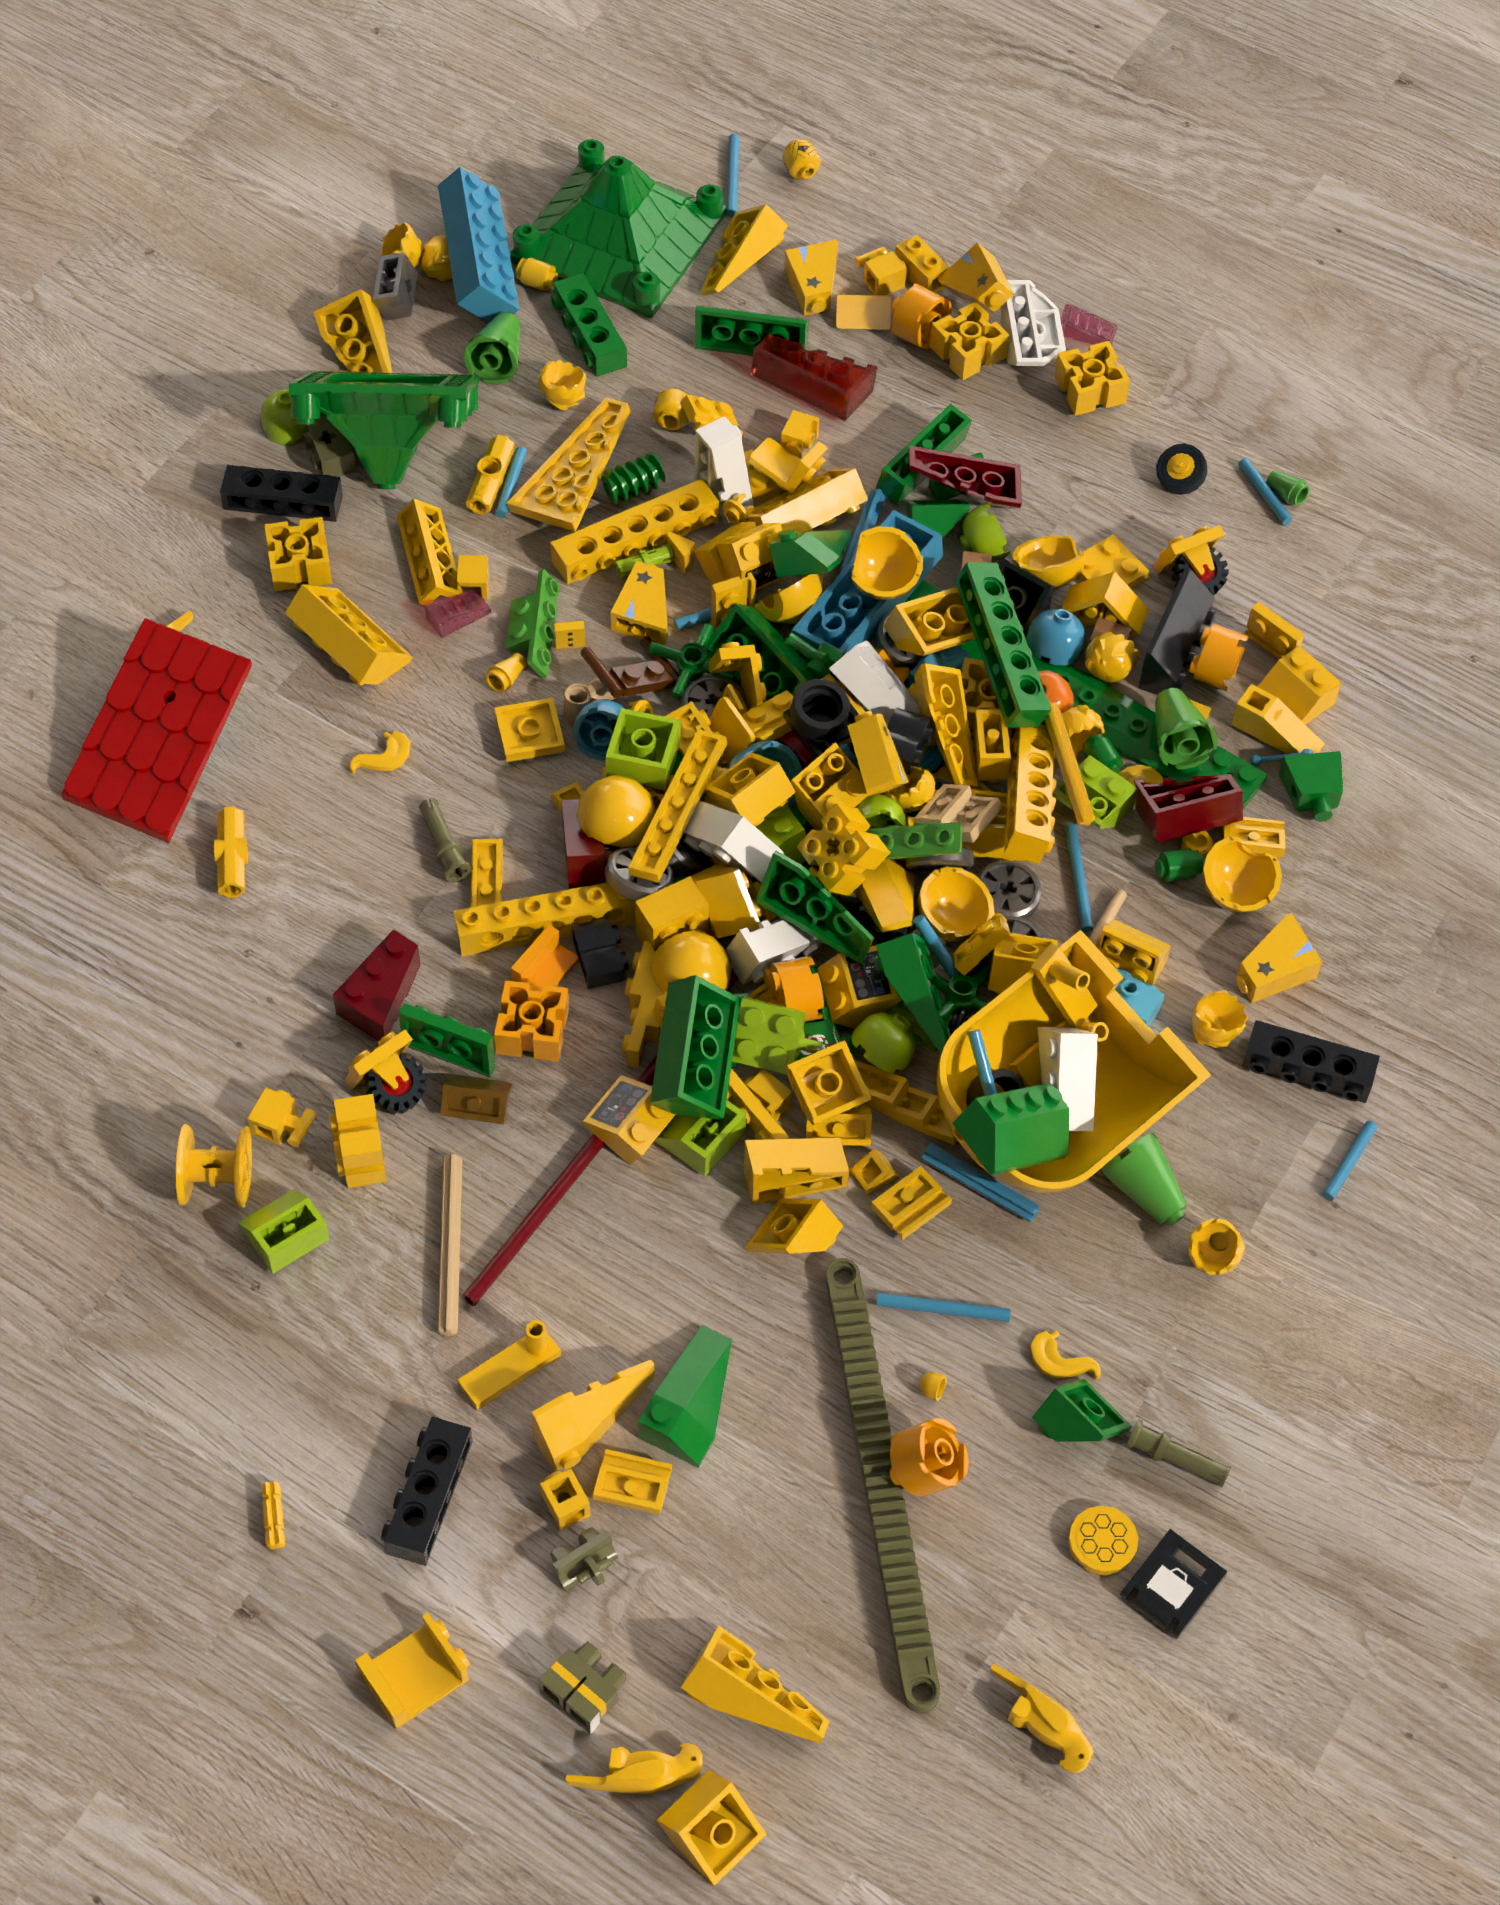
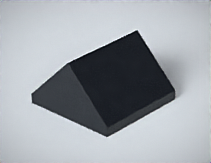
M1003 558L999 568L1005 578L1008 593L1014 603L1015 612L1026 638L1032 621L1043 611L1050 610L1054 586Z

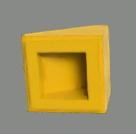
M669 532L667 539L674 553V562L681 572L686 574L695 562V542Z
M728 684L722 697H728L740 715L749 711L740 692L732 684Z
M872 1149L849 1169L868 1195L899 1177V1174L885 1155L876 1149Z

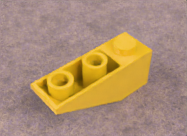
M1251 684L1237 702L1231 725L1286 754L1300 753L1303 749H1311L1313 753H1320L1325 743L1278 697Z

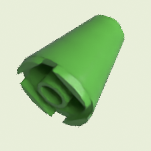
M510 312L499 313L466 345L463 353L464 363L472 375L476 373L482 377L481 381L498 385L508 382L517 372L521 336V322L517 316Z
M1168 688L1157 695L1155 699L1157 751L1162 762L1167 766L1168 763L1175 765L1176 769L1194 768L1209 759L1208 754L1213 748L1214 750L1217 748L1218 737L1214 728L1180 689Z
M1151 1132L1129 1145L1125 1152L1120 1156L1117 1154L1101 1169L1107 1179L1159 1224L1162 1225L1167 1222L1172 1226L1186 1216L1183 1210L1188 1205L1158 1137L1154 1133L1152 1134Z

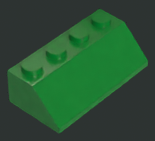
M703 305L696 306L695 349L804 363L809 336V319Z
M736 603L711 635L705 647L706 654L712 658L717 650L722 648L721 645L725 643L739 642L740 646L755 645V651L760 654L762 669L759 671L760 683L764 682L766 688V700H763V703L786 690L794 696L796 690L804 682L817 679L806 670L807 662L794 648L785 643V639L755 607ZM736 671L733 681L741 686L739 671Z
M697 975L668 983L650 1103L673 1114L717 1120L724 1119L741 998Z
M1051 1083L975 1098L952 1123L991 1176L1063 1159L1069 1154V1107L1064 1102L1060 1091L1053 1087Z

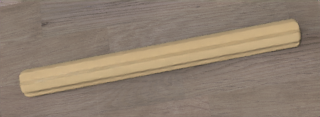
M457 1154L447 1155L443 1159L438 1333L444 1337L454 1336L458 1333L463 1159L457 1156Z

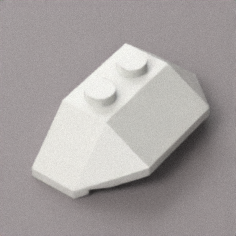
M1007 280L1014 292V295L1001 306V327L1009 334L1007 362L1015 366H1044L1056 359L1058 353L1066 351L1059 309L1042 292L1037 290L1030 280Z

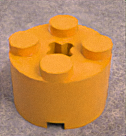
M913 284L902 298L898 297L892 303L891 312L894 314L891 333L919 348L931 349L929 346L932 323L949 314L952 316L951 302L919 284Z
M1214 624L1212 628L1206 627L1199 643L1204 645L1201 655L1194 656L1189 672L1194 674L1193 679L1228 691L1230 685L1225 684L1226 679L1234 678L1245 647L1240 646L1241 640L1246 642L1248 636L1218 624Z
M810 956L771 963L770 968L763 970L766 987H771L773 998L768 1002L807 1011L805 1022L822 1019L823 1014L819 1013L818 1009L824 1008L823 991L819 974H812L809 967L810 965H815L813 959Z
M934 1418L892 1435L890 1440V1460L892 1465L890 1477L893 1483L897 1486H902L914 1496L925 1497L957 1485L959 1480L964 1479L968 1471V1452L964 1442L959 1444L954 1434L958 1433L956 1428L944 1419Z

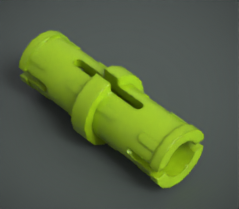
M668 543L648 551L643 549L638 551L636 555L614 561L615 571L619 579H623L629 576L636 561L659 566L673 562L675 560L674 553Z

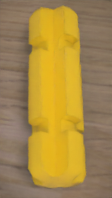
M277 1481L265 1482L261 1485L263 1520L266 1531L265 1544L269 1550L281 1549L285 1546L281 1487Z

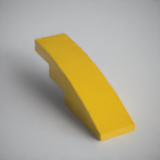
M854 1060L872 1100L865 1104H870V1107L900 1123L955 1146L958 1140L952 1133L943 1115L938 1096L910 1087L907 1078Z

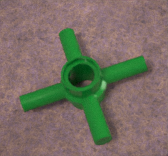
M708 623L703 624L696 641L684 644L680 651L652 641L649 652L675 661L679 669L680 675L670 694L672 698L681 700L689 681L702 677L705 672L710 674L705 647L714 631L712 625ZM736 671L711 673V675L723 676L733 680Z
M792 632L788 635L785 643L810 659L806 670L812 676L822 679L826 675L831 674V676L837 678L829 668L844 656L838 649L824 642L820 644L818 649H815Z
M984 965L972 977L956 975L950 981L936 975L937 979L931 980V983L935 985L936 989L945 993L944 998L946 1001L942 1005V1009L938 1010L939 1016L944 1015L947 1019L951 1014H958L963 1007L967 1008L966 1016H968L974 1010L978 1012L988 1003L979 998L977 989L989 978L990 966Z

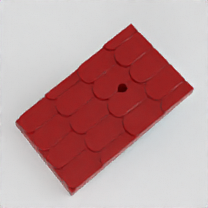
M144 618L123 658L124 662L107 693L106 701L82 745V751L65 782V788L61 795L63 800L169 843L249 674L252 663L251 659L236 655L233 652Z

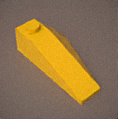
M767 204L735 213L722 235L721 240L725 242L722 249L716 250L714 255L718 261L709 269L700 293L703 296L719 293L782 242L784 238L783 233L788 225Z
M359 289L313 312L321 337L336 353L335 355L350 372L392 373L384 326L379 310L372 300L373 297L364 290Z
M927 663L921 664L914 675L915 695L921 712L924 716L931 717V728L935 729L934 740L955 785H968L970 788L978 787L961 669Z
M886 859L875 870L866 869L862 873L866 880L854 893L882 933L913 926L915 876L905 867V863L898 859Z
M651 1359L616 1373L610 1380V1383L603 1385L599 1381H595L588 1385V1390L583 1394L574 1396L572 1391L531 1412L534 1441L554 1472L562 1468L569 1469L578 1464L581 1458L655 1379L654 1363Z

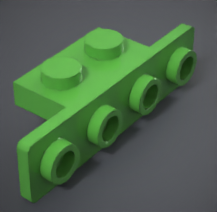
M545 569L538 571L536 593L511 600L505 645L511 653L529 648L527 663L541 678L548 677L552 641L554 640V623L557 616V599L560 592L557 580L552 578Z
M959 822L940 824L917 823L913 826L901 827L889 825L884 828L868 829L866 831L867 833L878 835L890 851L885 860L954 855L962 852V825Z

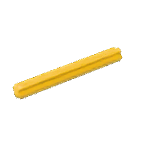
M1050 702L1051 711L1044 719L1077 823L1089 826L1095 820L1093 809L1058 703Z

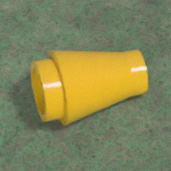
M514 653L509 658L489 667L485 676L486 683L493 691L498 693L510 690L521 671L527 666L526 659L520 653Z

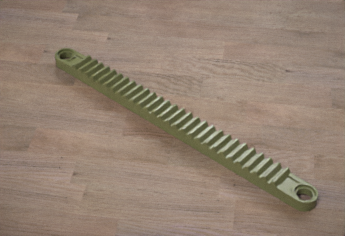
M838 1258L833 1260L827 1268L826 1286L902 1693L906 1705L912 1711L927 1713L934 1709L939 1701L940 1685L934 1659V1649L931 1643V1633L928 1628V1618L926 1617V1607L923 1602L921 1581L918 1576L915 1551L913 1550V1540L910 1535L908 1514L905 1509V1499H903L902 1486L895 1485L890 1477V1469L892 1467L890 1440L892 1435L890 1422L888 1421V1411L886 1410V1400L883 1395V1385H881V1375L878 1369V1360L876 1359L874 1338L871 1333V1323H869V1313L867 1311L859 1268L850 1259ZM838 1270H846L851 1274L852 1279L847 1283H839L834 1279L833 1275ZM919 1684L928 1686L932 1692L931 1698L925 1702L916 1700L912 1695V1689Z

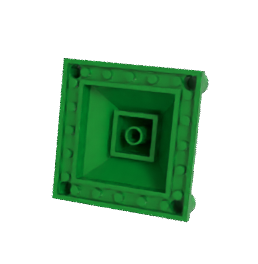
M588 139L581 142L578 146L577 167L539 215V218L532 225L524 224L514 229V247L510 251L511 262L517 265L522 258L528 259L530 257L553 265L556 268V273H558V281L584 273L597 297L653 318L726 216L727 206L723 204L722 190L715 185L701 186L697 190L695 197L693 194L654 181V179H651L644 171L625 157L615 155L605 161L604 145L598 140Z
M310 371L289 382L291 418L297 419V424H315V419L320 418V413L326 414L327 419L355 447V451L372 482L378 484L379 489H396V484L402 483L407 468L418 448V443L437 421L444 422V427L460 428L461 422H467V416H472V411L478 410L479 375Z

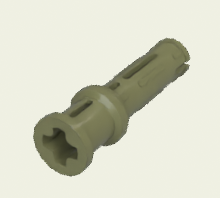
M429 798L432 806L430 808L427 800H424L419 805V809L437 846L436 858L445 868L444 876L446 880L453 883L460 882L466 879L472 870L469 863L464 861L462 846L453 839L439 808L438 801L435 798Z
M1137 1420L1127 1442V1448L1135 1447L1152 1455V1460L1156 1462H1161L1164 1459L1223 1487L1231 1470L1230 1466H1226L1172 1441L1170 1433H1159L1144 1426L1142 1420Z

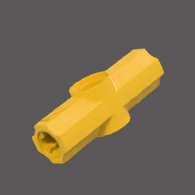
M498 434L496 437L491 438L484 457L477 463V474L466 500V507L471 509L474 514L484 515L490 512L497 493L504 486V475L515 450L514 442L509 440L507 436Z
M235 806L224 807L223 810L217 812V839L214 840L218 893L227 898H239L241 894L245 893V865H248L244 811L237 809Z

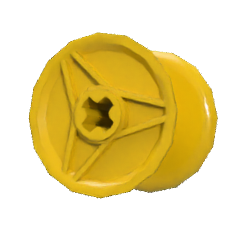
M184 1124L180 1131L176 1155V1193L179 1205L185 1206L190 1200L194 1182H209L211 1187H216V1183H234L236 1203L238 1206L245 1208L250 1194L252 1177V1137L250 1128L244 1126L239 1132L236 1150H220L218 1145H212L211 1149H196L193 1129L189 1125Z

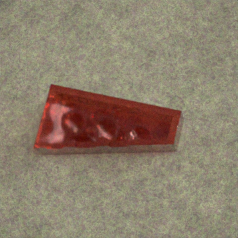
M768 334L754 348L751 375L846 421L873 392L878 366L868 364L867 367L854 364V359L844 357L843 360L827 356V351L821 349L809 351L803 349V344Z

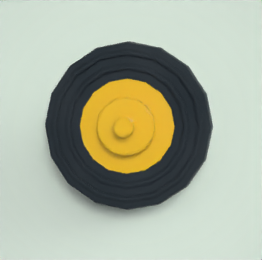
M1185 443L1167 448L1160 455L1156 465L1157 477L1162 487L1170 493L1178 495L1190 494L1197 490L1204 483L1208 473L1207 461L1203 453L1195 446Z

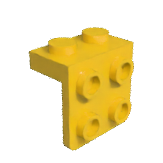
M766 438L749 456L748 461L758 472L766 474L776 481L780 488L794 493L803 482L808 484L814 474H817L826 462L823 455L828 447L818 442L801 460L772 438Z
M739 642L721 645L722 648H719L708 662L710 674L739 671L741 688L744 691L748 709L761 706L763 700H766V688L764 682L760 683L759 671L762 669L760 654L755 651V645L740 646Z
M722 697L718 700L709 718L711 722L709 727L712 732L718 731L720 735L727 738V746L723 752L725 759L718 762L717 766L728 769L730 762L738 753L754 744L755 735L730 699Z

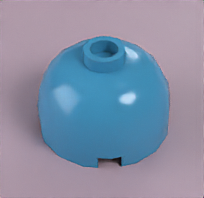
M1051 609L1043 611L1032 621L1029 626L1026 642L1034 657L1040 659L1042 655L1050 659L1049 664L1069 665L1077 662L1082 654L1086 633L1082 622L1075 615L1064 609Z
M601 699L585 705L576 716L572 735L575 737L577 747L589 758L606 761V753L620 710L624 708L622 705L612 700Z

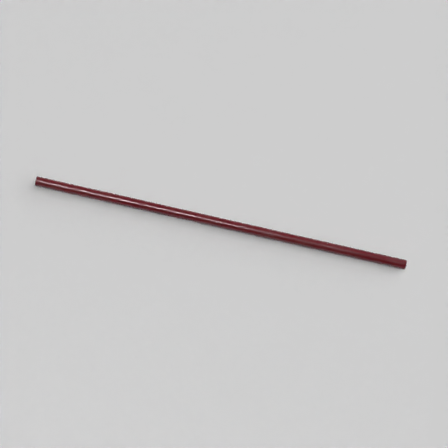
M733 969L731 971L729 988L727 989V992H729V990L738 980V977ZM657 1055L637 1081L653 1086ZM592 1134L463 1293L462 1297L467 1303L475 1306L604 1147L605 1143L595 1134Z

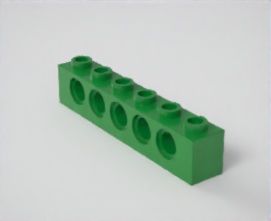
M967 562L954 581L1007 728L1039 727L1051 711L1050 701L1042 686L1040 674L1037 672L1032 658V652L1027 645L1022 625L1019 623L1014 609V603L1008 593L1005 578L1000 571L998 563Z

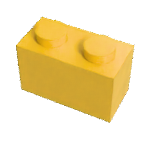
M1001 709L976 710L973 740L977 780H1007L1011 755L1008 728Z

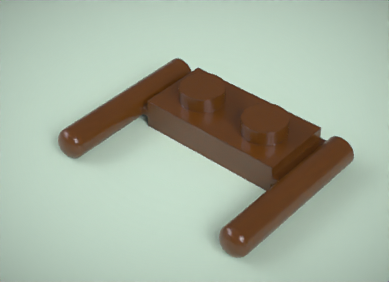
M648 636L643 637L640 644L652 658V661L612 667L610 671L605 668L590 647H584L580 651L583 659L614 698H618L621 695L625 697L668 689L671 685H675L679 677L678 672L667 658L649 652L652 639Z

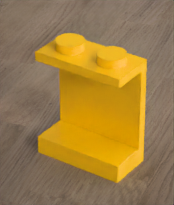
M428 1612L422 1616L424 1626L373 1660L367 1652L355 1660L359 1675L396 1729L469 1681L467 1667L470 1666L467 1657L459 1647L455 1650L452 1648L447 1640L450 1638L447 1628L440 1619L434 1622Z

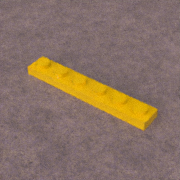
M697 730L628 867L629 875L659 883L727 746L726 736Z
M667 991L656 999L653 1009L654 1018L661 1027ZM731 1068L727 1100L746 1113V1125L748 1124L755 1132L756 1140L789 1139L786 1132Z

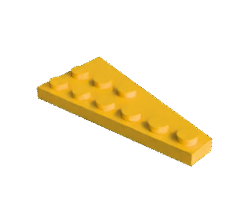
M606 397L506 503L509 512L576 532L631 412L628 403Z

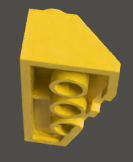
M718 1625L692 1665L680 1688L686 1691L692 1700L703 1703L711 1709L820 1744L830 1721L800 1693L795 1691L788 1692L779 1681L780 1675L773 1668L768 1671L763 1669L753 1659L757 1654L755 1651Z

